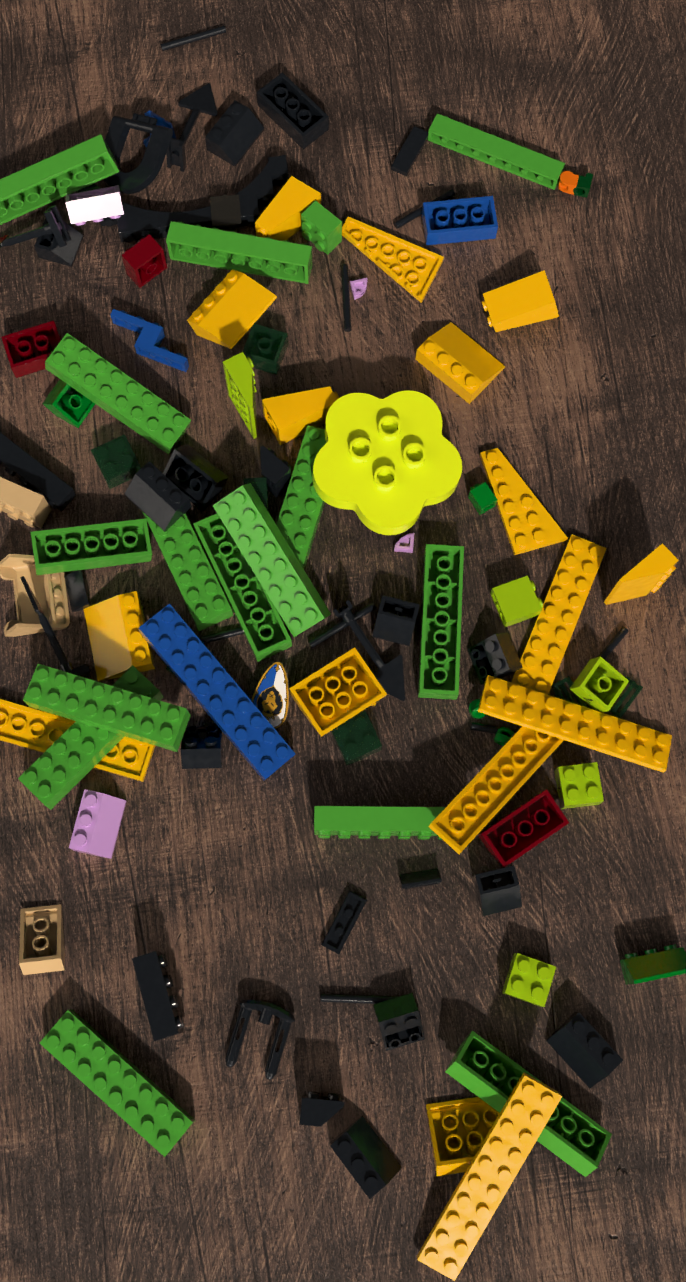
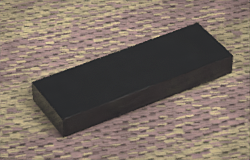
M415 126L413 127L394 160L391 170L404 176L408 175L428 139L427 131Z
M349 890L321 944L322 946L338 955L340 954L367 901L365 898Z

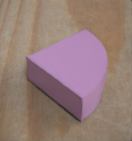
M367 278L350 281L354 300L360 298L366 292Z
M414 533L406 534L396 542L394 551L413 553Z

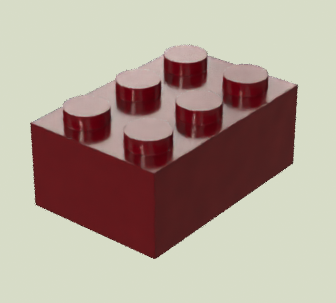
M54 320L1 337L11 369L16 378L44 370L45 361L61 341Z

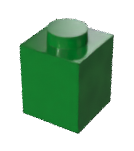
M486 482L481 485L479 483L475 484L470 488L468 498L479 515L496 506L497 498Z

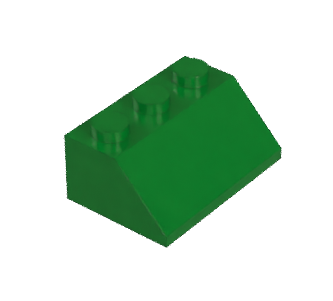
M61 379L42 403L55 416L76 428L80 427L95 406L94 402Z
M676 944L664 946L665 951L657 952L655 948L645 950V955L637 956V952L626 954L625 959L620 960L625 984H638L686 974V951L683 947L677 948Z

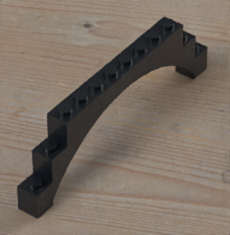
M286 155L268 157L269 162L249 185L232 197L217 204L185 212H159L141 209L122 202L124 214L116 219H111L110 217L103 218L104 220L100 221L101 226L118 224L121 243L137 241L149 234L153 238H167L171 221L183 222L189 225H201L206 228H218L220 230L236 229L244 226L253 227L256 220L260 217L258 206H268L274 199L273 185L281 186L289 180ZM94 183L78 190V193L100 188Z

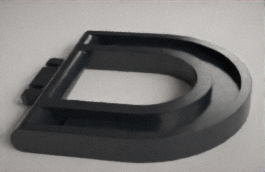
M134 113L132 119L113 116L105 142L115 158L119 172L104 179L107 185L110 187L119 185L120 193L134 194L149 186L162 167L173 130L156 125V118ZM130 128L151 133L140 165L131 172H122L120 156Z

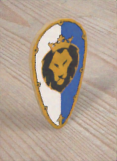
M281 662L273 663L265 671L251 700L274 729L280 727L285 722L289 707L288 677Z

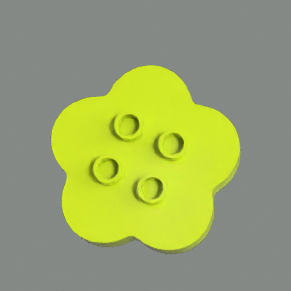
M406 390L380 399L366 393H350L337 399L327 412L325 422L326 444L320 449L314 460L312 480L316 493L327 504L339 509L355 511L361 522L373 532L382 535H397L407 531L416 523L425 506L438 504L453 494L462 474V460L455 446L443 437L441 412L436 403L427 395L417 391Z

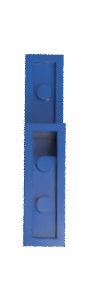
M112 310L110 316L113 324L140 333L134 345L138 355L187 372L189 368L188 359L183 354H175L165 347H160L165 337L163 327L160 324L147 322L139 316H131L123 310Z

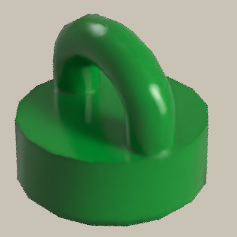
M475 699L469 705L468 710L473 718L481 719L486 715L477 712L481 699Z
M506 727L499 728L494 737V742L504 746L515 733ZM502 732L510 734L511 737L502 734Z

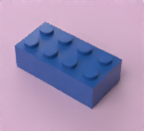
M493 196L423 203L422 221L426 245L496 239L498 223Z

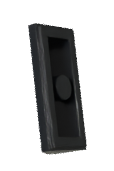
M77 570L64 576L72 612L90 607L82 570Z
M437 868L399 875L402 890L440 884L442 881Z

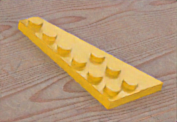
M349 216L342 226V236L420 303L423 302L444 260L443 256Z
M498 448L480 452V458L493 494L497 498L496 505L513 554L517 555L567 541L568 537Z

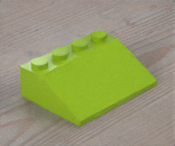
M241 352L223 361L228 396L253 439L257 438L255 397L257 390L254 386L256 384L253 377L255 374L252 369L254 365L250 357L246 358L244 353Z

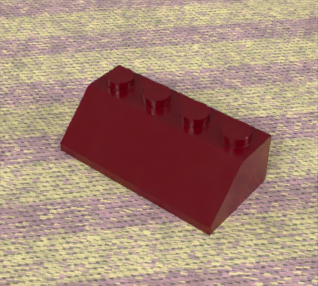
M546 789L482 831L478 836L493 857L505 868L569 824V821Z

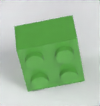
M315 200L301 214L302 236L305 240L315 244L319 251H323L328 255L342 242V221Z

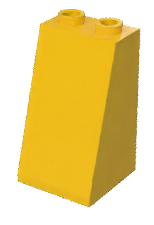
M291 176L256 220V236L262 238L270 237L279 241L287 240L302 229L301 214L315 200L321 204V193Z
M545 270L483 293L484 301L481 302L484 311L489 312L490 316L487 317L489 326L494 327L495 332L559 317Z
M329 386L265 398L262 400L263 415L277 441L282 445L305 434L307 425L319 427L325 424L327 412L331 405L339 399V396Z

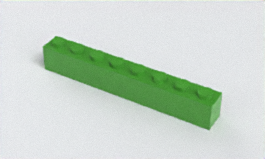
M436 114L429 128L428 141L555 190L565 163L558 159H553L545 156L543 153L535 152L527 147L499 138L494 134L473 128L463 122L455 121L445 115Z

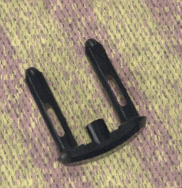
M244 999L238 1003L240 1010L226 1053V1066L231 1068L237 1062L252 1010L261 1011L258 1018L260 1023L270 1025L272 1015L280 1018L265 1067L266 1079L272 1080L277 1074L291 1023L295 1022L294 1015L271 1002ZM242 1017H244L245 1021L240 1038L237 1039L236 1036ZM281 1030H284V1035L280 1045L279 1051H276V1045L279 1039Z

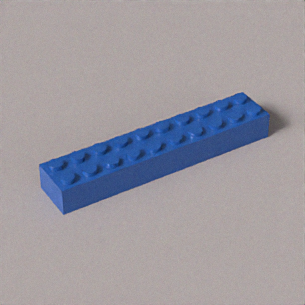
M170 603L139 627L140 634L263 781L295 755V752Z

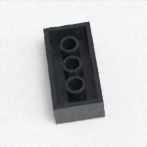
M283 72L257 91L258 106L303 150L329 130V116Z
M153 951L132 958L154 1041L183 1033L182 1028L185 1027L182 1015H178L177 1007H179L177 995L172 994L171 987H174L171 975H168L165 967H168L166 955L159 951Z

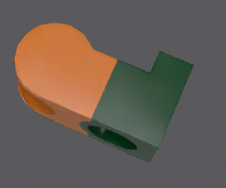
M564 171L560 175L558 189L568 194L587 198L593 174L586 173V176L575 175L571 171Z

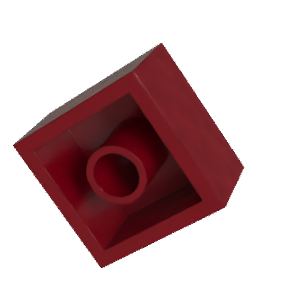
M150 234L145 238H141L137 244L126 249L121 255L126 274L139 288L167 269L164 250Z

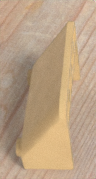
M8 554L0 561V577L3 580H13L17 620H11L5 624V637L45 632L20 578L22 576L28 582L53 631L65 629L70 623L64 572L36 575L34 555Z

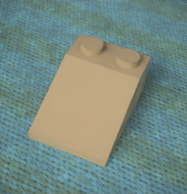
M61 904L21 909L19 965L23 975L65 970Z

